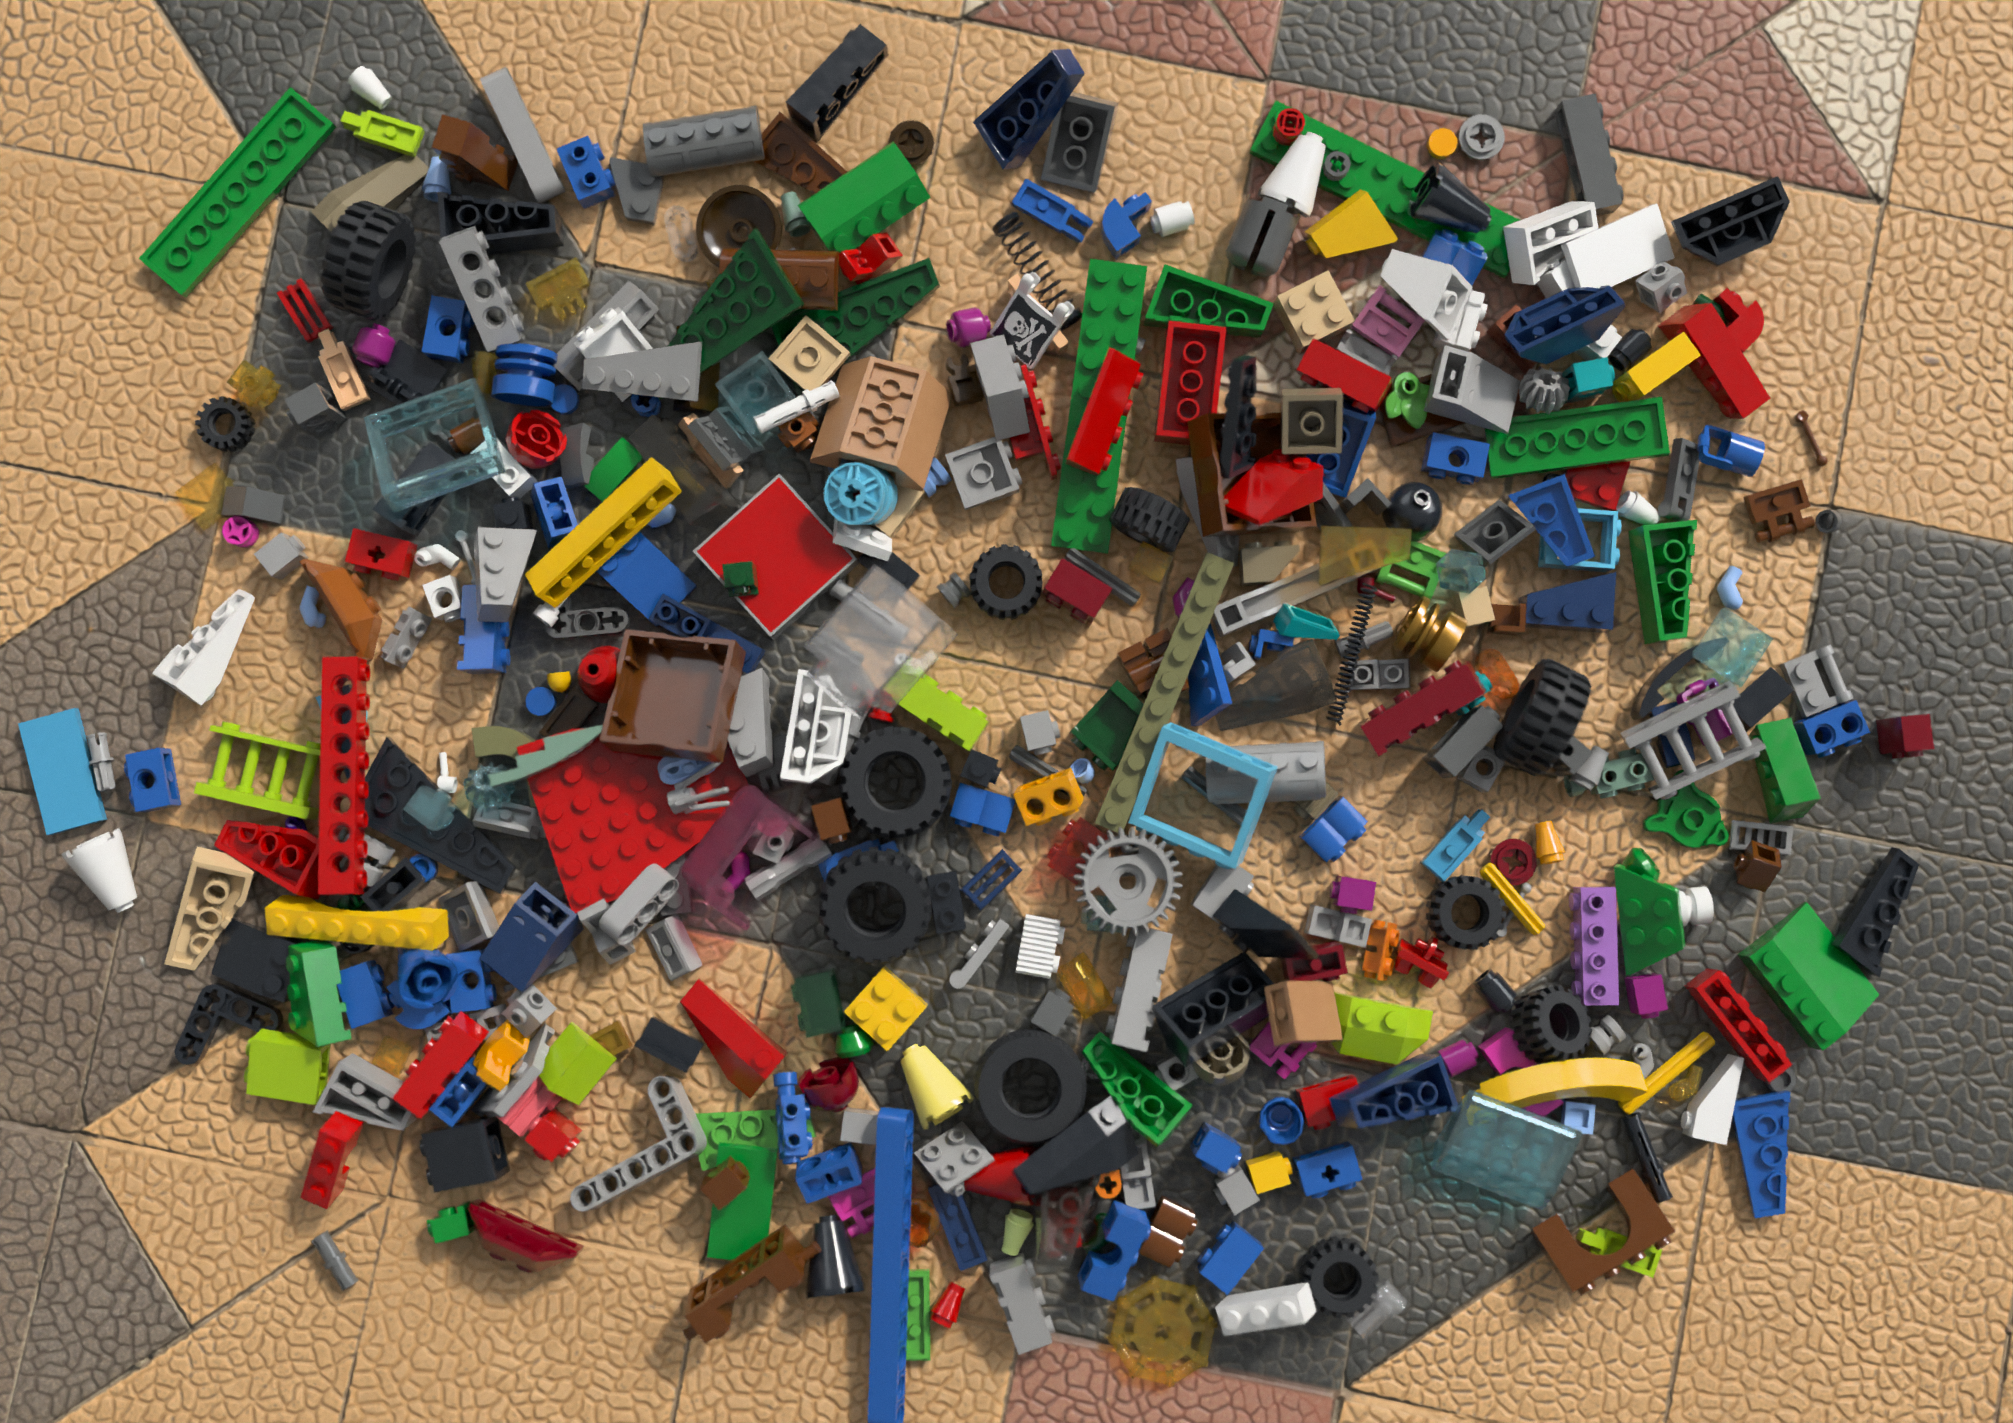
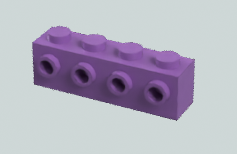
M1573 887V893L1569 895V907L1573 911L1574 922L1570 924V937L1574 940V952H1571L1570 956L1571 967L1575 969V981H1572L1571 984L1573 996L1578 995L1581 998V1004L1586 1006L1619 1005L1616 887Z

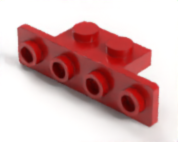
M1026 364L1021 365L1022 380L1025 381L1029 396L1024 398L1030 432L1009 437L1015 460L1044 454L1050 478L1054 480L1057 479V471L1061 470L1057 453L1052 454L1049 443L1053 442L1049 425L1044 427L1041 416L1045 415L1042 399H1036L1033 388L1038 387L1034 371L1028 372Z

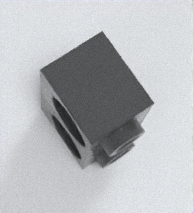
M316 382L284 399L289 407L286 413L294 425L298 424L304 431L308 430L317 436L347 420L335 395Z

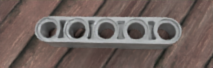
M507 67L480 78L537 201L543 203L565 193L564 186Z

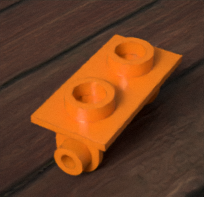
M1374 919L1373 925L1370 926L1367 945L1376 946L1377 951H1365L1362 971H1364V977L1375 979L1376 974H1378L1377 980L1387 981L1388 976H1391L1393 973L1394 959H1391L1393 947L1398 945L1400 932L1396 930L1397 924L1388 922L1386 928L1385 921Z

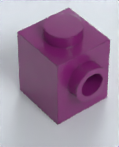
M1337 876L1336 881H1332L1330 887V898L1333 899V905L1341 906L1340 912L1358 914V909L1372 911L1376 882Z
M1649 973L1624 978L1631 1013L1641 1015L1642 1019L1658 1017L1659 1011L1668 1010L1662 975Z

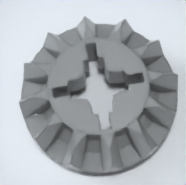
M1483 114L1467 119L1461 126L1458 136L1461 151H1465L1469 158L1480 159V161L1493 158L1501 150L1505 139L1501 124L1495 118ZM1480 128L1483 137L1490 138L1485 140L1482 148L1479 145V140L1472 138L1477 136Z

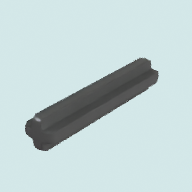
M1071 548L1066 554L1065 560L1112 588L1111 593L1128 605L1134 606L1139 600L1140 592L1078 550Z
M1019 745L1014 746L1009 754L1011 760L1039 778L1059 772ZM1078 784L1081 793L1084 797L1087 790L1085 787ZM1059 789L1061 792L1065 793L1070 797L1069 793L1066 790Z
M1189 766L1182 774V779L1208 799L1206 778L1196 769ZM1211 802L1238 825H1242L1247 811L1239 804H1215Z

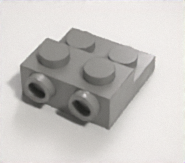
M992 437L945 454L965 510L1019 493L1018 485L1023 483L1018 469L1011 468L1008 459L1013 456L1007 441H996V437Z

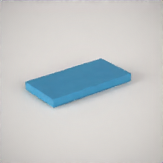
M72 708L18 723L46 835H54L107 820L101 793L97 790L93 766L89 765V761L92 759L79 708Z

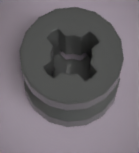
M955 572L949 576V580L946 583H940L936 586L954 609L959 606L961 599L972 595L970 589Z

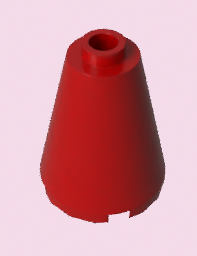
M600 646L592 649L582 658L578 667L577 677L580 688L590 699L600 703L609 702L616 683V667L621 649L613 646Z
M1026 1145L992 1153L991 1156L995 1161L964 1181L965 1190L1025 1206H1033L1034 1202L1031 1198H1036L1037 1194L1030 1196L1012 1170L1036 1152L1035 1147Z

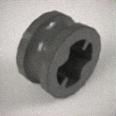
M1339 151L1330 153L1323 164L1324 175L1332 181L1342 180L1350 169L1351 162L1349 157ZM1337 160L1342 163V171L1340 172L1339 169L1336 172L1332 171L1331 167L1333 164L1331 161H1334V163Z

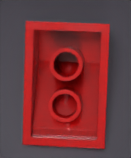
M1281 449L1274 450L1272 454L1260 458L1224 496V499H1228V504H1225V511L1260 526L1323 498V466L1312 462L1311 459L1306 457L1282 454Z

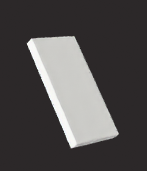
M1657 203L1561 245L1575 288H1600L1606 285L1612 287L1653 268L1662 261L1667 262L1675 258Z

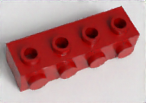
M1706 968L1684 986L1736 1053L1744 1058L1743 1062L1757 1079L1770 1083L1793 1065L1786 1057L1787 1052L1779 1042L1773 1040L1768 1034V1028L1760 1018L1755 1017L1750 1011V1005L1747 1000L1732 988V982L1729 977L1721 970Z

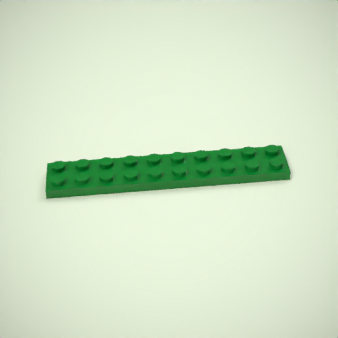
M1275 100L1249 153L1275 167L1292 146L1279 144L1273 136V127L1279 113L1282 110L1291 108ZM1303 114L1305 126L1301 135H1306L1307 132L1315 133L1323 138L1321 143L1326 146L1318 188L1345 201L1359 190L1366 191L1386 221L1428 242L1435 229L1440 231L1443 229L1451 230L1459 236L1458 240L1468 244L1469 241H1472L1485 249L1484 252L1487 254V260L1482 267L1483 269L1502 278L1507 276L1510 265L1503 227L1520 221V219L1487 203L1485 204L1490 208L1491 221L1484 231L1480 230L1476 234L1412 218L1407 213L1408 203L1410 200L1415 202L1418 193L1414 192V189L1424 172ZM1335 151L1345 153L1351 162L1348 173L1339 181L1328 179L1323 172V164L1327 156ZM1338 160L1336 163L1331 161L1333 164L1331 170L1336 172L1339 169L1341 172L1342 163Z
M1090 259L1051 542L1052 547L1074 548L1076 550L1108 554L1112 529L1109 519L1115 507L1127 417L1121 415L1118 426L1123 429L1117 445L1114 443L1110 444L1107 454L1112 455L1106 472L1101 470L1099 475L1096 476L1067 465L1066 461L1109 347L1135 360L1147 266Z

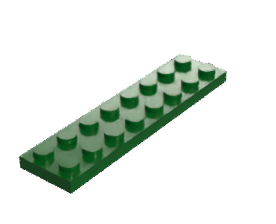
M290 87L138 259L186 298L336 129V126Z

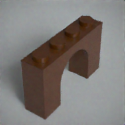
M1634 1169L1611 1181L1606 1186L1607 1191L1623 1213L1628 1226L1627 1240L1620 1250L1608 1255H1597L1584 1250L1574 1240L1558 1213L1532 1228L1531 1234L1571 1295L1577 1291L1580 1296L1586 1294L1596 1287L1593 1283L1601 1277H1604L1607 1281L1621 1273L1619 1266L1628 1261L1632 1266L1647 1257L1644 1253L1646 1250L1654 1246L1658 1251L1672 1242L1670 1236L1674 1234V1228Z

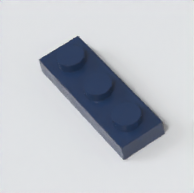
M938 1183L928 1186V1191L960 1272L988 1261L963 1194L955 1196V1194L951 1195L949 1192L945 1193Z

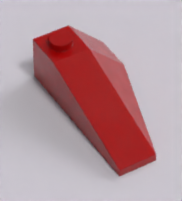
M234 820L226 821L214 844L215 847L292 893L319 899L321 895L318 894L319 837L302 829L260 825Z
M698 979L680 1002L726 1078L751 1099L788 1052L701 979Z

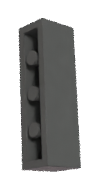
M1596 93L1563 100L1554 111L1576 201L1594 202L1596 216L1614 212L1622 204L1624 194L1622 186L1617 183L1615 175L1617 172L1616 160L1614 157H1611L1609 151L1610 135L1607 129L1604 130L1602 104L1597 102Z

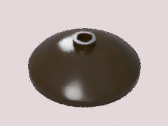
M731 185L714 192L704 202L696 221V236L703 254L711 263L719 267L722 250L724 248L741 249L754 228L758 229L770 249L778 250L782 238V222L775 204L763 192L746 185ZM742 227H746L748 230L747 235L744 237L739 236V229Z

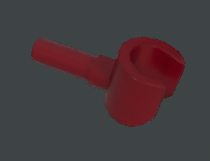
M1369 577L1359 578L1357 592L1359 594L1371 595L1360 589H1372L1362 585V583L1374 586L1375 579ZM1380 589L1373 592L1377 597L1394 603L1396 599L1395 596Z

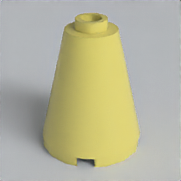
M914 1044L902 1052L904 1057L900 1062L920 1124L924 1130L929 1129L928 1122L932 1121L934 1125H937L962 1110L961 1103L965 1099H967L969 1104L973 1101L974 1097L971 1092L925 1045L919 1047L918 1044Z

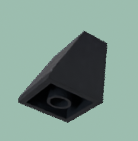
M485 1116L457 1123L453 1127L449 1125L421 1134L420 1151L422 1156L427 1158L429 1168L426 1170V1177L429 1185H433L434 1193L496 1181L510 1171L499 1119L496 1116Z

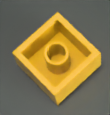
M884 966L846 1008L844 1013L888 1051L925 1010L928 1004L891 970Z

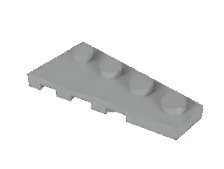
M702 342L584 359L582 389L698 401Z

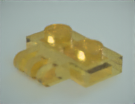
M577 257L525 283L538 309L543 311L553 305L561 321L567 319L566 313L562 309L563 307L567 306L571 315L577 313L572 304L577 301L580 309L584 310L587 308L579 291L592 285Z

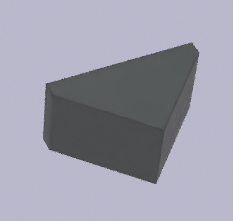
M226 487L222 515L229 517L240 516L249 520L281 524L286 496L251 487Z

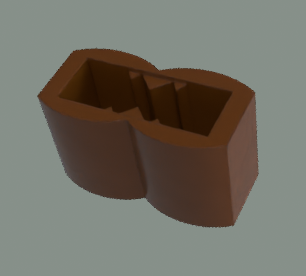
M1161 1195L1149 1221L1151 1225L1150 1235L1147 1241L1142 1242L1138 1250L1139 1254L1171 1268L1174 1262L1178 1263L1185 1249L1182 1246V1242L1186 1235L1191 1236L1197 1225V1220L1194 1219V1210Z

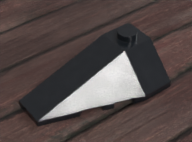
M1110 1096L1014 1168L1012 1172L1030 1196L1062 1187L1064 1184L1079 1180L1084 1181L1103 1173L1115 1172L1138 1155L1130 1122Z

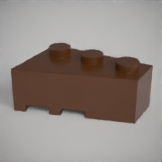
M442 114L432 149L439 156V160L447 165V169L455 175V179L467 184L476 181L509 191L518 164L517 158L513 155L503 154L505 148L501 145L496 144V147H493L489 144L490 137L472 123Z

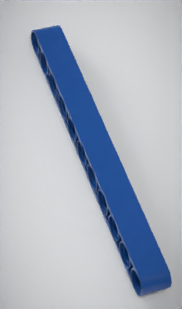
M881 1107L877 1117L868 1423H903L905 1412L914 1116L912 1110Z

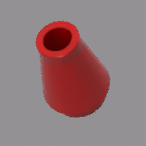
M950 1281L945 1291L930 1309L932 1311L930 1319L951 1329L953 1323H957L963 1294L966 1289Z

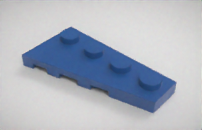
M1788 1090L1738 1098L1735 1101L1732 1120L1754 1218L1785 1214L1787 1175L1785 1173L1786 1159H1788L1787 1129H1789L1788 1104L1790 1102V1091Z

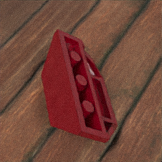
M476 1199L470 1203L468 1208L482 1248L489 1251V1255L494 1259L500 1261L507 1259L516 1263V1267L521 1271L527 1273L534 1271L537 1273L573 1259L583 1250V1245L481 1199Z

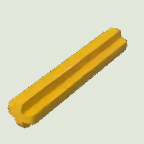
M1487 863L1480 869V875L1491 883L1492 888L1498 889L1500 892L1498 896L1504 899L1505 904L1525 928L1533 935L1539 934L1545 928V924L1495 865Z

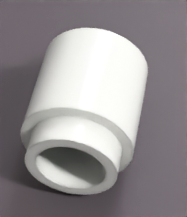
M1178 201L1154 209V215L1150 216L1154 233L1159 232L1161 237L1186 230L1195 223L1189 202L1182 203Z

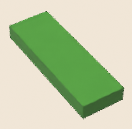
M909 1269L906 1361H930V1269Z

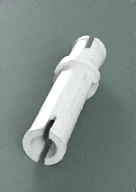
M831 380L811 391L807 389L797 398L754 416L753 419L759 432L763 434L801 414L817 411V407L839 398L840 394L835 383Z

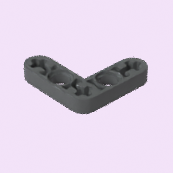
M570 594L558 609L559 611L565 609V613H559L560 621L566 623V627L561 628V633L558 634L557 630L544 624L545 630L550 636L556 639H570L620 634L629 628L631 619L629 614L620 607L572 611ZM603 613L602 618L612 619L614 618V613H617L624 620L619 623L618 628H615V625L612 623H604L605 629L601 630L602 621L599 614ZM586 615H592L595 619V626L590 631H584L580 626L581 619Z

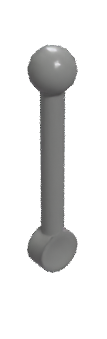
M460 530L456 532L455 539L461 543L472 575L471 584L476 585L475 566L466 543L468 535Z
M1527 882L1521 884L1519 895L1522 898L1531 892V885ZM1509 910L1502 924H1505L1503 930L1497 931L1500 937L1507 934L1506 927L1514 915L1511 910Z

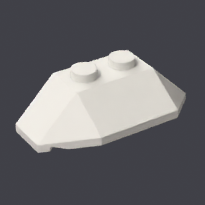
M798 669L780 780L811 784L844 764L852 707L832 682L828 673Z

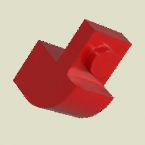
M888 233L872 234L857 249L841 251L839 253V265L843 275L849 278L850 281H855L858 285L878 277L894 265L903 255Z
M1726 288L1712 300L1722 306L1725 318L1729 322L1726 327L1743 353L1760 336L1764 326V314L1756 300L1745 306L1739 294Z

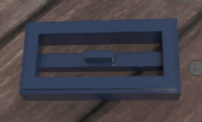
M1002 849L960 890L979 910H982L1022 869ZM1003 858L1006 862L972 894L969 889ZM1011 866L1014 871L980 902L977 897Z

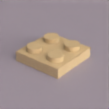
M805 315L768 359L804 391L807 389L811 391L826 384L851 354Z

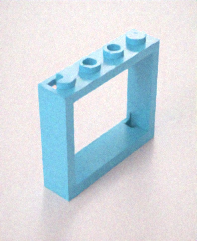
M1170 722L1161 728L1128 823L1135 825L1136 830L1139 832L1145 829L1146 834L1150 835L1153 833L1162 837V841L1169 845H1181L1188 848V852L1194 856L1201 858L1206 856L1215 860V864L1222 868L1235 869L1243 863L1278 767ZM1170 742L1259 779L1232 852L1144 814Z

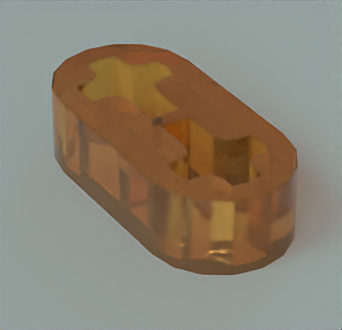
M1491 648L1477 654L1475 666L1480 675L1485 674L1490 680L1493 687L1490 689L1491 693L1501 700L1514 697L1519 690V682L1503 655L1498 650ZM1485 655L1495 657L1496 661L1493 663V666L1497 671L1496 673L1490 666L1484 667ZM1498 675L1503 682L1509 681L1511 683V686L1508 687L1509 693L1499 691L1498 687L1501 686V682L1497 677Z

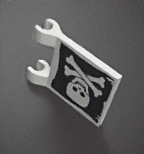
M1035 272L1027 273L1021 278L1018 289L989 333L993 337L1004 335L1007 346L1013 345L1016 357L1030 369H1034L1062 324L1075 309L1069 301L1058 304L1052 315L1029 294L1040 282V277Z

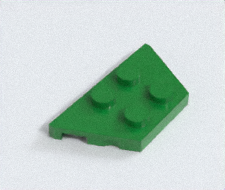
M1616 864L1614 866L1625 971L1626 975H1632L1685 947L1680 893L1676 887L1666 883H1659L1648 875L1642 874L1641 876L1625 869L1626 866L1622 864Z

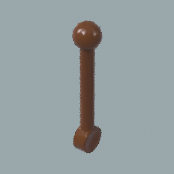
M1800 411L1795 415V420L1801 423L1817 457L1816 464L1820 467L1825 466L1828 459L1822 455L1807 422L1808 413Z

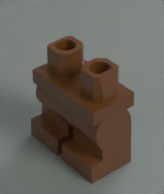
M1168 628L1144 640L1143 644L1150 657L1147 656L1141 641L1117 653V658L1139 696L1143 695L1145 700L1172 637ZM1187 679L1184 683L1181 693L1189 689Z

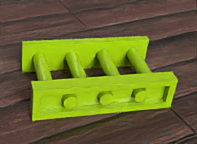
M222 721L221 726L210 725L209 731L222 733V738L212 778H208L207 783L196 782L194 794L303 819H317L319 808L310 806L311 801L308 799L320 756L321 743L307 741L306 746L239 731L240 725ZM234 737H239L251 741L240 785L237 784L236 789L225 787L226 781H224ZM262 744L278 746L269 789L264 792V795L255 794V788L252 787ZM291 749L307 753L297 796L293 797L292 802L282 800L283 794H280Z

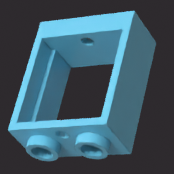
M1577 508L1582 521L1602 522L1600 562L1582 561L1566 567L1560 559H1557L1555 552L1540 535L1538 567L1609 572L1615 569V565L1619 563L1620 550L1616 548V541L1621 533L1622 525L1621 520L1618 519V511Z

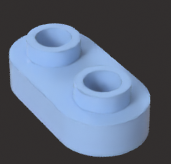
M664 757L658 763L657 769L661 781L673 785L686 780L712 762Z

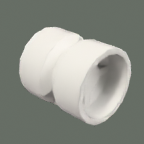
M1706 886L1687 888L1685 893L1679 890L1683 926H1687L1688 922L1692 925L1712 923L1714 907L1708 888Z

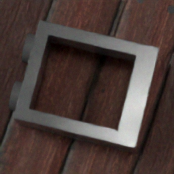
M1481 705L1470 708L1469 712L1463 714L1422 759L1442 778L1456 777L1504 726L1498 721L1500 716L1489 706L1485 708Z

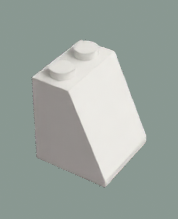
M1392 249L1389 257L1383 263L1380 276L1443 339L1450 340L1473 287L1453 265Z

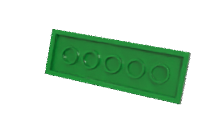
M1662 397L1553 411L1550 414L1538 413L1516 416L1511 419L1508 434L1484 428L1486 443L1490 444L1488 462L1491 479L1669 456L1670 454Z

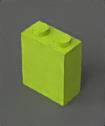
M261 1029L248 1040L246 1046V1055L249 1056V1063L244 1073V1082L247 1083L246 1094L317 1105L328 1081L331 1044L317 1047L299 1034Z

